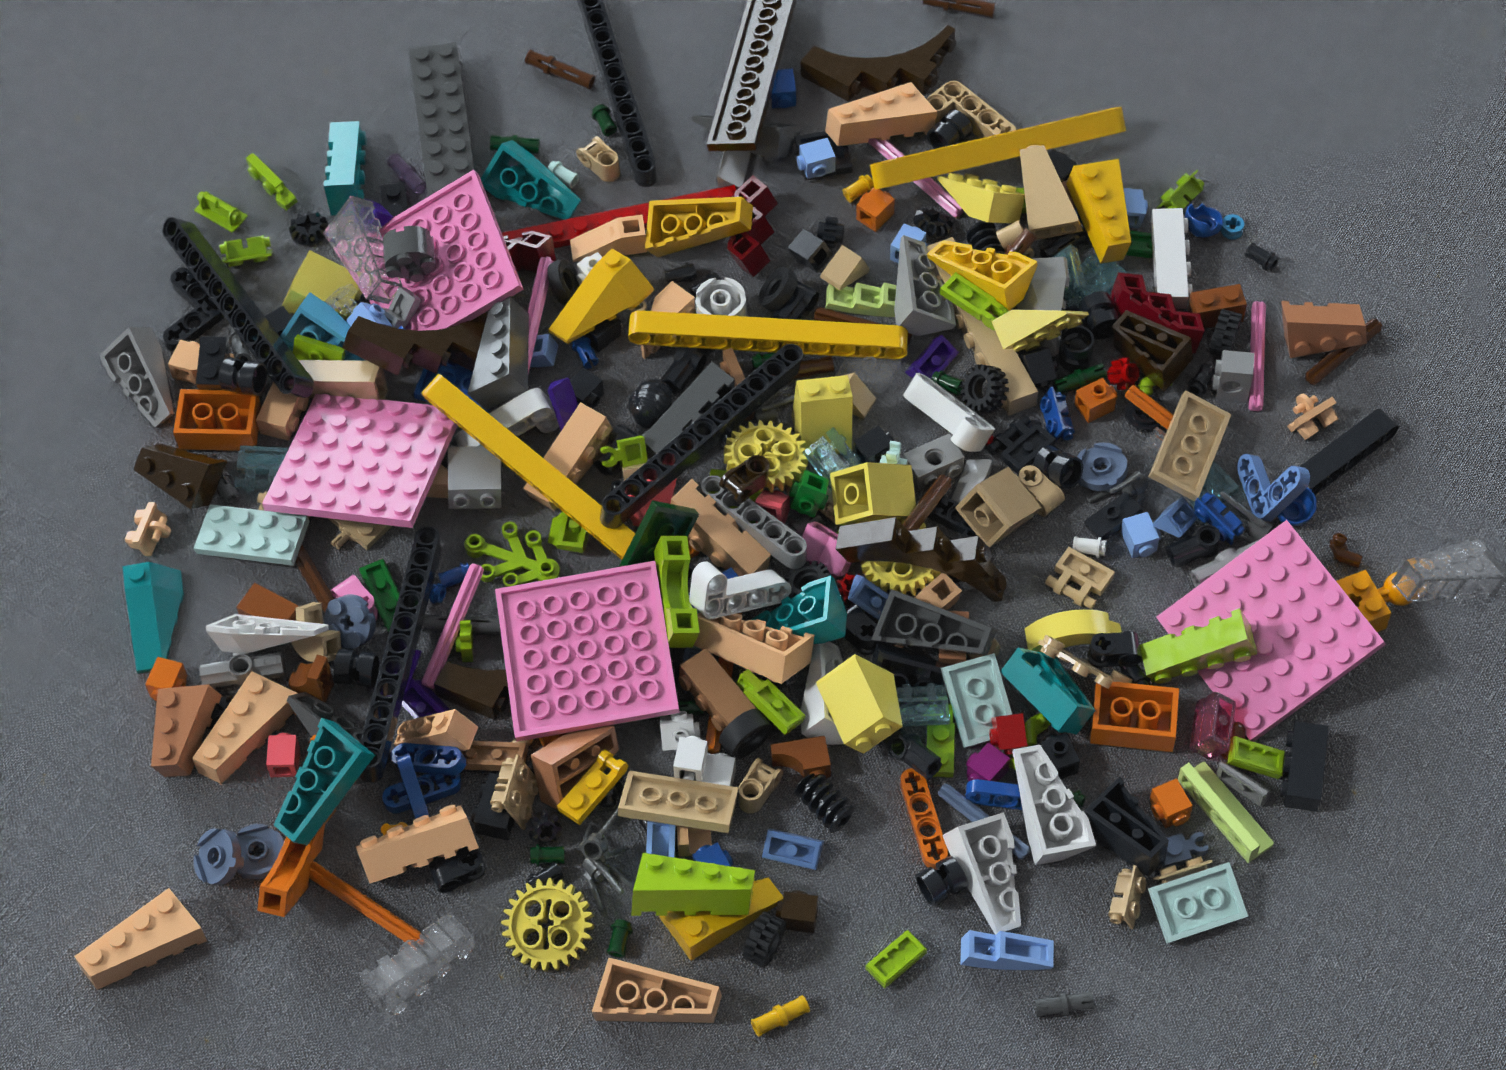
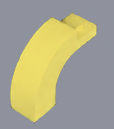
M1084 609L1055 613L1043 617L1025 628L1027 648L1037 652H1041L1042 646L1038 642L1040 639L1043 640L1045 635L1060 641L1065 645L1064 648L1074 645L1091 644L1093 636L1099 633L1122 632L1121 625L1110 621L1107 612Z

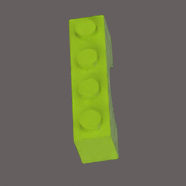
M661 536L654 550L669 648H692L700 631L697 608H692L689 602L688 570L690 554L687 536Z

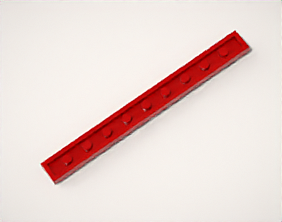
M735 185L662 200L734 197L736 188ZM649 202L502 232V235H508L509 239L522 237V232L535 231L552 236L554 248L571 245V239L620 217L643 215L644 228L647 229Z

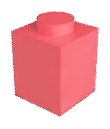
M289 733L269 735L266 766L270 777H295L299 769L300 745L297 736Z

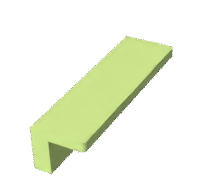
M1202 762L1194 768L1190 763H1187L1180 768L1179 783L1247 863L1273 847L1274 842L1206 762Z

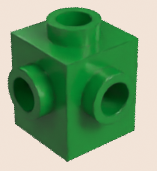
M805 470L800 481H794L788 495L792 497L790 508L814 518L818 509L823 510L827 503L829 495L826 493L829 479Z

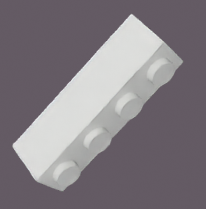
M1183 208L1152 209L1151 235L1155 293L1171 294L1175 309H1186L1190 293L1193 292L1192 284H1188L1187 277H1191V262H1186V255L1190 253L1189 240H1185L1184 233H1188V218H1183Z

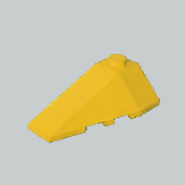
M945 240L927 253V258L952 276L955 272L996 298V301L1009 311L1024 299L1038 266L1037 261L1017 252L1009 251L1008 255L996 253L993 248H987L986 251L973 249L972 245Z
M611 249L591 269L548 329L549 333L569 344L593 331L595 325L606 319L611 321L617 318L616 314L627 308L632 310L654 291V288L631 259Z
M768 877L754 881L748 915H711L709 911H700L696 915H685L684 911H668L667 916L659 917L692 961L756 920L762 912H768L776 907L778 901L783 902L784 897Z

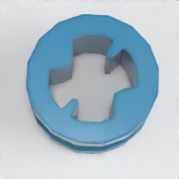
M1235 214L1225 216L1221 229L1222 235L1230 240L1240 238L1243 234L1244 220ZM1230 225H1235V229H1230Z

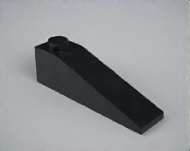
M877 642L871 663L894 674L899 708L901 706L926 707L925 705H930V703L943 704L944 706L951 704L941 668L950 666L949 664L903 648Z

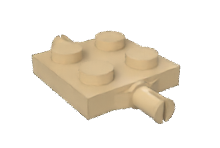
M329 518L341 531L331 541V544L334 547L336 546L338 550L348 540L357 542L368 550L392 527L391 525Z

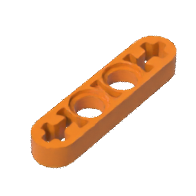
M909 768L901 775V791L922 860L926 867L935 869L936 863L948 856V849L942 836L943 833L926 778L913 768ZM909 778H913L917 782V793L913 794L912 784L908 783ZM917 801H923L928 805V809L924 812H917L912 806ZM925 825H930L936 832L933 836L926 837L921 834L920 829ZM934 843L937 855H940L939 860H935L934 857H931L930 845Z

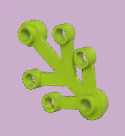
M506 522L502 526L503 537L508 540L512 552L486 543L484 538L478 534L468 536L464 542L466 554L472 558H478L486 554L505 561L496 566L490 564L482 565L481 567L484 568V572L491 571L489 575H482L481 580L483 582H491L495 577L504 575L503 585L504 587L530 583L535 580L555 579L560 574L559 564L555 560L547 558L541 545V534L536 530L529 531L525 538L527 546L533 549L537 561L526 557L518 538L517 525L514 522ZM508 529H514L511 533L506 532ZM533 537L538 538L537 541H530V539ZM473 542H479L477 545H471ZM521 568L530 570L518 576L515 573H509ZM545 568H551V569H550L549 571H547V572L542 571V570L545 569ZM509 580H515L513 584L507 583Z

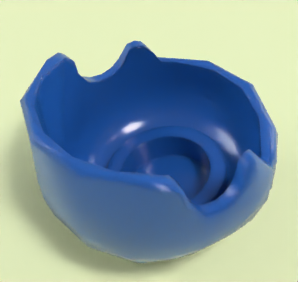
M1203 203L1197 208H1193V205L1190 204L1186 209L1185 218H1188V230L1194 236L1206 238L1218 234L1222 229L1223 218L1216 209L1206 207Z
M1307 487L1277 516L1280 522L1283 523L1287 520L1291 526H1302L1308 522L1317 509L1316 496L1312 490ZM1283 491L1279 494V500L1282 497Z

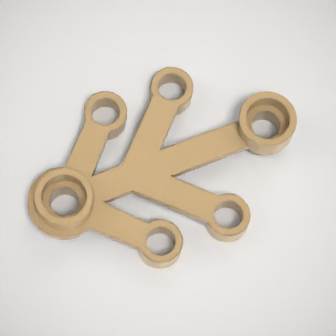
M1045 635L1044 639H1040L1038 642L1042 646L1041 652L1054 659L1058 657L1067 663L1071 662L1074 664L1072 670L1084 677H1087L1088 674L1096 675L1097 677L1094 681L1107 689L1110 688L1113 681L1131 683L1133 681L1117 670L1113 669L1111 675L1095 668L1087 660L1075 657L1071 652L1063 649L1065 647L1063 643L1048 635Z

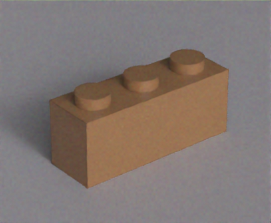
M706 648L680 665L678 677L680 685L685 691L689 690L693 694L697 706L702 711H707L718 731H723L731 721L745 711L756 709Z

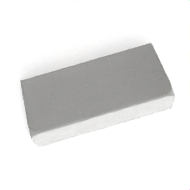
M723 152L717 175L718 188L735 185L737 190L744 184L752 152Z
M967 460L952 500L960 503L978 483L989 478L993 460Z
M1221 761L1219 763L1216 775L1222 782L1260 807L1264 806L1273 793L1270 789L1238 768L1229 765L1228 762Z

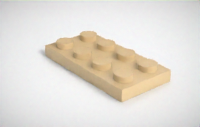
M1185 391L1181 395L1148 477L1196 501L1200 496L1232 414Z
M628 771L618 806V816L729 833L738 797V787Z

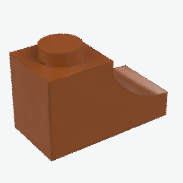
M318 654L313 663H300L297 671L292 672L289 679V687H291L292 691L297 693L307 692L326 703L334 686L328 659Z
M825 736L770 745L773 767L784 766L794 769L803 778L813 773L816 777L821 774H825L826 778L831 777V763Z

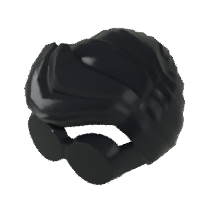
M658 379L647 380L641 383L631 394L628 401L629 411L636 423L642 428H651L671 407L672 390L666 382Z

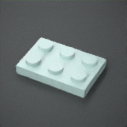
M995 653L941 668L963 748L990 740L989 729H993L991 718L1012 715Z
M1230 862L1148 888L1166 943L1248 917Z

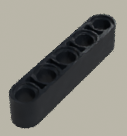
M1380 408L1373 411L1299 466L1308 469L1310 473L1308 488L1312 490L1314 495H1317L1388 442L1399 430V425Z

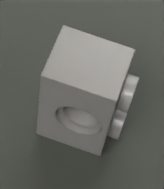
M1223 350L1221 360H1216L1215 374L1213 375L1212 390H1217L1216 400L1247 403L1253 378L1254 353Z
M946 434L903 454V459H907L908 465L912 466L913 483L917 491L930 488L941 474L953 478L964 469V455L958 446L951 441L950 434Z

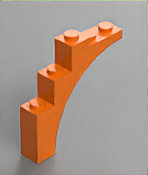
M316 735L311 737L310 742L315 739ZM336 808L308 845L294 843L286 836L274 865L260 885L257 911L285 917L305 893L309 884L311 862L322 850L325 824L336 812Z

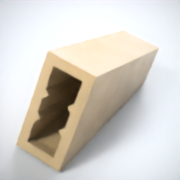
M1031 145L1026 149H1021L1020 159L1028 228L1037 236L1036 240L1083 232L1079 218L1045 146Z
M299 360L314 381L313 392L308 398L313 399L315 394H328L331 396L385 400L388 389L383 368L369 361Z

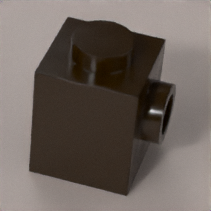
M800 890L784 891L783 902L778 901L776 917L786 921L785 930L815 933L818 896L808 895Z

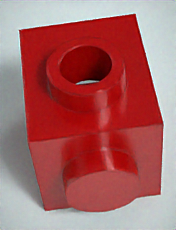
M1023 713L991 718L993 729H989L991 745H995L998 750H1004L1005 755L1013 754L1014 749L1028 746Z

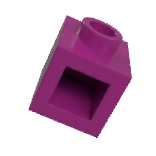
M988 742L979 753L974 752L969 757L966 763L968 781L980 779L999 782L1009 771L1010 758Z

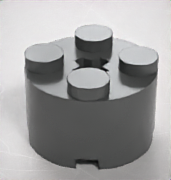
M404 226V231L396 232L395 228L384 235V264L388 277L409 278L412 282H419L424 279V275L430 273L435 268L433 236H430L429 230L419 226Z

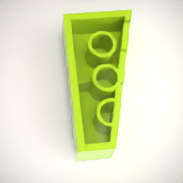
M1239 608L1231 611L1232 617L1221 619L1220 616L1209 619L1208 626L1199 627L1193 625L1184 628L1181 632L1182 635L1178 637L1176 634H1168L1141 644L1140 649L1146 676L1150 678L1152 683L1162 684L1171 681L1172 677L1192 676L1201 669H1218L1227 662H1244L1251 659V656L1257 655V650L1249 621Z
M643 853L633 888L631 916H641L642 912H655V916H667L668 911H684L685 915H696L700 911H709L711 915H748L753 895L755 870Z

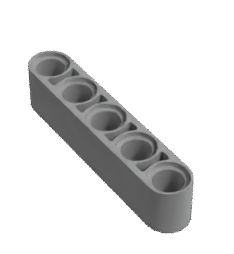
M712 475L702 481L701 494L704 497L709 494L716 501L714 505L721 514L731 515L735 519L738 530L741 533L747 531L773 557L791 569H798L804 566L807 558V544L803 537L748 498L743 503H737L734 499L735 496L730 491L719 486L720 477ZM710 491H717L718 493L711 494V493H709V492H710ZM730 506H737L738 508L732 509V508H729V507H730ZM753 520L758 521V523L755 524L749 522ZM775 535V536H778L779 538L773 539V538H770V536ZM796 550L799 551V553L792 554L790 553V551Z

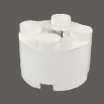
M724 277L725 280L708 279L697 289L695 298L696 314L747 317L744 288L740 283L731 278Z

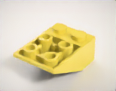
M952 172L948 176L937 177V180L969 217L990 223H1014L1018 220L1020 221L1025 194L1016 192V187L1010 185H1002L1000 187L997 185V181L989 179L981 181L978 180L979 176L965 173L964 177L961 174Z
M1011 310L991 322L1003 349H1014L1015 352L1026 350L1027 352L1040 347L1039 343L1045 339L1052 340L1061 335V330L1065 328L1071 329L1082 323L1081 319L1089 316V313L1084 311Z

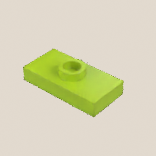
M297 334L294 338L293 354L298 360H344L345 349Z
M1233 736L1229 744L1228 764L1279 779L1283 774L1285 751Z
M906 930L867 963L865 969L885 989L927 953V949L909 930Z

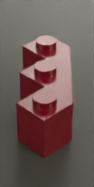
M752 175L734 194V197H742L753 205L751 230L731 236V240H728L727 249L738 266L754 277L771 261L761 245L774 233L765 216L778 205V202L769 188Z
M527 231L522 232V237L509 239L508 235L503 236L517 272L520 269H526L536 273L541 257L548 256L551 257V260L556 261L553 239L550 235Z
M1118 272L1110 294L1114 309L1121 317L1127 310L1191 338L1192 353H1196L1204 333L1200 313L1175 311L1171 294L1147 292L1143 275Z

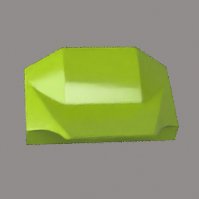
M561 512L552 519L547 543L555 545L557 549L584 553L589 533L564 512Z

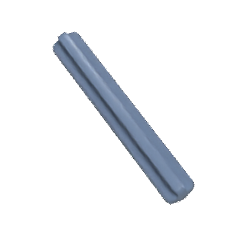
M945 783L938 791V795L970 821L974 822L990 817L949 784ZM1013 835L1015 848L1012 849V853L1023 860L1031 849Z

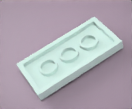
M210 504L193 549L196 554L294 566L309 524V519L306 515Z

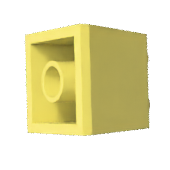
M309 250L281 306H284L289 314L292 312L295 314L310 292L330 305L344 320H347L355 308L352 306L353 301H358L363 293L364 287L361 286L364 276Z
M848 375L796 381L791 416L795 434H800L799 441H805L808 457L852 453L853 396Z
M866 462L830 473L836 525H850L896 517L899 521L902 519L906 520L916 507L911 465Z
M854 654L816 682L844 745L864 754L903 727L894 674Z

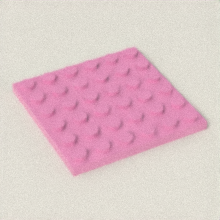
M475 170L470 171L395 216L372 235L367 233L349 244L359 274L364 276L362 282L370 304L375 303L382 308L389 309L399 287L407 288L422 299L415 314L405 327L407 330H439L454 327L473 320L490 310L495 303L502 302L506 298L512 297L524 290L480 176ZM404 226H419L430 231V236H433L436 266L430 273L424 275L422 281L412 282L409 278H391L386 275L383 237L390 230L396 228V232L404 231Z
M315 394L262 503L264 510L413 528L458 425L433 405Z
M1287 520L1156 617L1168 634H1176L1178 637L1182 635L1181 632L1184 628L1193 625L1205 627L1208 626L1209 619L1220 616L1221 619H1227L1232 617L1231 611L1241 609L1251 625L1257 655L1251 656V659L1244 662L1231 661L1224 663L1225 665L1218 669L1198 670V673L1235 722L1243 724L1246 729L1247 738L1253 742L1386 645L1384 640Z
M655 561L495 589L516 742L680 713Z

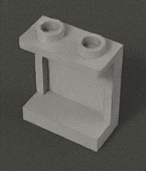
M483 446L448 447L449 508H501V461Z

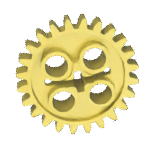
M759 420L758 426L748 422L747 429L740 425L738 432L732 431L731 438L727 437L726 445H724L723 463L727 464L726 471H729L753 455L764 456L770 463L768 482L765 487H768L769 491L773 493L776 486L781 491H784L785 484L792 487L794 480L800 481L801 475H803L808 466V449L805 448V441H799V433L791 435V427L783 430L782 423L774 427L772 421H769L768 425H764Z
M923 523L919 529L926 528L925 523ZM889 561L861 562L862 573L865 574V578L877 587L880 586V589L885 592L892 589L906 595L907 591H911L913 596H916V589L920 588L923 590L926 587L925 584L931 583L934 577L937 578L941 574L939 571L912 564Z
M548 878L547 884L544 886L542 881L537 879L536 888L526 883L527 892L524 894L517 890L516 893L519 899L517 901L514 899L508 900L513 905L512 910L504 909L503 911L510 916L508 920L501 921L502 925L509 927L508 930L502 933V936L511 938L505 944L506 947H516L512 955L515 958L522 955L520 962L523 965H526L531 960V968L533 970H536L540 963L542 970L545 972L548 971L550 964L558 971L560 967L559 962H563L569 967V957L572 956L579 960L580 958L576 951L578 949L587 951L583 940H592V937L586 933V930L594 929V925L587 922L594 915L592 912L584 911L590 904L588 901L580 902L584 896L581 892L573 895L575 887L572 884L564 889L565 882L563 880H559L557 885L554 886L553 880ZM551 900L549 919L554 925L548 927L549 948L545 950L544 945L547 931L542 927V924L548 922L547 901ZM533 904H540L541 912L537 916H529V908ZM564 904L569 905V913L565 917H557L556 911L558 907ZM532 932H538V942L534 945H528L526 941L527 936ZM559 933H566L568 937L566 943L562 946H556L554 942L555 937Z

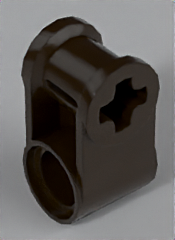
M753 455L737 467L727 471L722 476L719 486L730 491L735 496L734 499L737 503H743L767 485L770 463L764 456Z

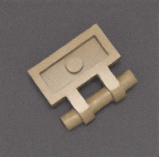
M1068 547L1055 565L1054 571L1061 575L1060 578L1057 579L1049 575L1045 584L1053 588V592L1056 594H1064L1073 599L1076 605L1080 607L1084 605L1092 610L1097 600L1088 595L1090 592L1101 596L1114 578L1115 571ZM1071 580L1081 585V589L1077 590L1068 585L1069 581Z

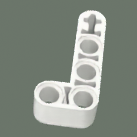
M916 373L903 394L909 402L952 433L951 441L965 451H981L995 430L989 422L921 373Z
M532 388L489 413L517 437L535 426L543 433H549L559 428L551 400L540 388ZM464 430L459 431L455 436L458 447L482 446Z
M706 561L699 563L693 570L689 602L707 619H715L779 604L782 599L791 593V585L773 570H764L727 579L722 572Z

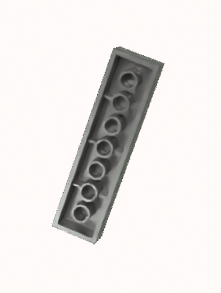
M457 42L409 48L428 197L470 171L475 170Z

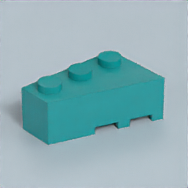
M1018 647L1000 671L1051 723L1052 727L1060 733L1078 734L1096 711L1056 657L1054 659L1044 653Z

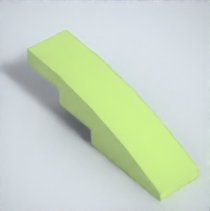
M856 283L854 288L846 286L838 290L829 284L826 290L825 308L852 314L895 317L896 285L883 283L882 287L879 288Z

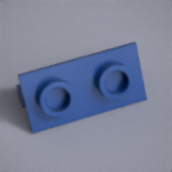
M1050 387L1040 400V409L1044 415L1046 431L1056 440L1059 437H1063L1064 440H1071L1075 433L1071 418L1062 417L1069 414L1066 398L1061 392H1055L1054 388Z
M1207 492L1200 500L1196 499L1194 505L1195 515L1203 523L1207 522L1209 525L1216 527L1220 533V540H1226L1232 545L1235 534L1240 536L1245 531L1244 523L1231 511L1222 516L1221 513L1226 509V506L1214 494L1210 495Z

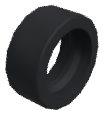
M750 709L737 716L727 725L719 737V743L731 757L741 759L763 744L772 731V725L759 709Z

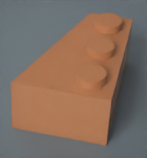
M1281 301L1284 337L1290 358L1367 344L1366 325L1359 304L1328 303L1327 306H1313V302H1304V305H1290L1289 301Z
M209 684L158 689L151 767L164 777L187 776L192 772L194 767L192 758L202 745L201 740L206 727H210L213 720L210 717L216 703L219 704L222 697Z
M608 725L566 733L531 754L541 802L558 809L557 805L596 762L601 751L606 749L613 756L619 751L614 726Z

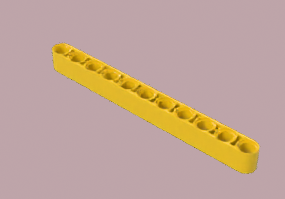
M1122 106L876 162L870 164L874 189L886 188L1019 157L1020 150L1026 149L1031 145H1044L1046 150L1125 132L1126 126Z
M635 311L630 314L628 339L630 342L638 345L723 350L733 348V350L776 353L787 344H795L803 350V354L879 359H902L908 353V330L898 325L657 311Z
M437 374L421 392L422 396L622 560L635 533L625 524L614 529L603 526L600 521L601 505L446 378Z

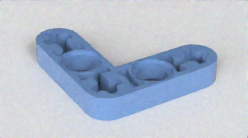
M1243 454L1237 463V471L1251 511L1255 516L1264 521H1272L1308 487L1310 482V473L1304 467L1290 466L1270 485L1263 462L1259 456ZM1257 482H1259V489H1258V492L1256 493V491H1255L1256 485H1257ZM1283 488V494L1279 500V492Z

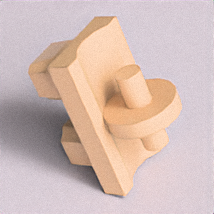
M1306 394L1297 396V406L1293 407V411L1295 414L1302 412L1303 415L1287 426L1289 430L1293 432L1297 429L1299 434L1307 440L1319 432L1312 419L1317 417L1324 428L1337 421L1338 417L1332 408L1337 402L1333 396L1314 407V404L1318 402V399L1315 395L1310 398Z
M148 502L146 509L136 511L134 522L138 525L136 531L128 532L125 537V542L131 548L139 549L144 556H152L160 538H168L171 534L170 527L166 525L168 517L158 510L155 502Z

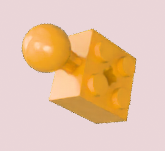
M1366 570L1336 581L1376 632L1387 629L1391 616V611L1386 605L1387 602L1397 606H1405L1410 604L1418 594L1417 581L1406 572L1392 573L1386 578L1383 587L1378 589Z

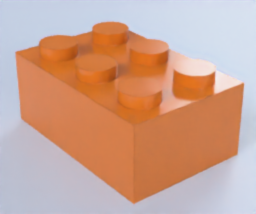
M180 389L173 431L178 448L185 450L256 451L259 432L256 419L262 408L259 396L243 394L241 391L236 393L224 390Z
M1113 681L1110 688L1107 689L1096 683L1093 707L1096 711L1092 715L1090 744L1173 752L1176 739L1179 688Z

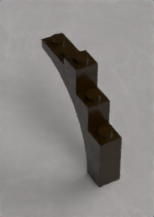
M947 25L935 37L923 45L907 52L887 57H848L813 46L800 61L801 77L848 102L854 95L859 94L862 87L874 93H879L910 82L924 95L929 88L932 89L938 81L937 68L940 67L945 55L951 53L956 46V29Z
M488 311L473 320L454 327L423 331L398 329L358 316L347 332L343 349L397 376L404 367L408 369L412 362L437 374L441 366L446 367L449 361L473 372Z
M896 517L839 527L836 550L848 563L889 561L930 568L968 583L982 592L992 602L1003 600L1004 590L1007 585L1006 578L990 561L991 549L979 536L949 540L938 527L908 531Z
M446 662L434 683L438 697L493 720L496 719L499 712L502 713L505 710L508 699H510L506 669H473Z

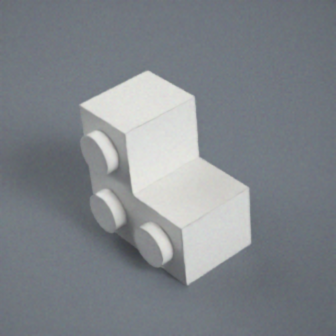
M680 737L673 765L674 778L733 787L736 760L725 753L709 754L707 741L699 737Z

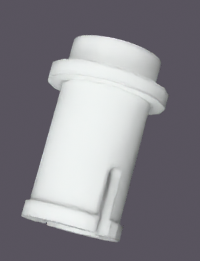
M1075 536L1073 549L1082 554L1096 555V558H1099L1100 556H1105L1107 541L1102 540L1101 537H1098L1097 540Z

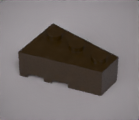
M1126 310L1112 326L1114 347L1123 356L1128 357L1131 363H1136L1138 369L1163 392L1168 389L1193 359L1190 337Z
M157 444L141 448L133 470L189 509H195L210 505L227 460H217L209 458L207 455L188 452V450Z

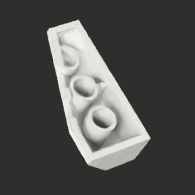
M1004 812L958 826L942 835L949 854L957 860L963 869L968 881L967 888L994 934L996 935L999 931L1006 932L1020 927L1019 894L1015 890L1014 879L1017 870L1016 865L1013 864L1012 849L1015 848L1014 838Z

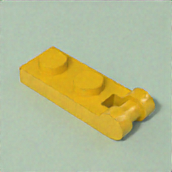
M606 749L601 751L596 762L557 805L559 812L581 825L626 773L628 764L621 759L616 760L613 758V754ZM607 767L611 769L608 775L603 773Z

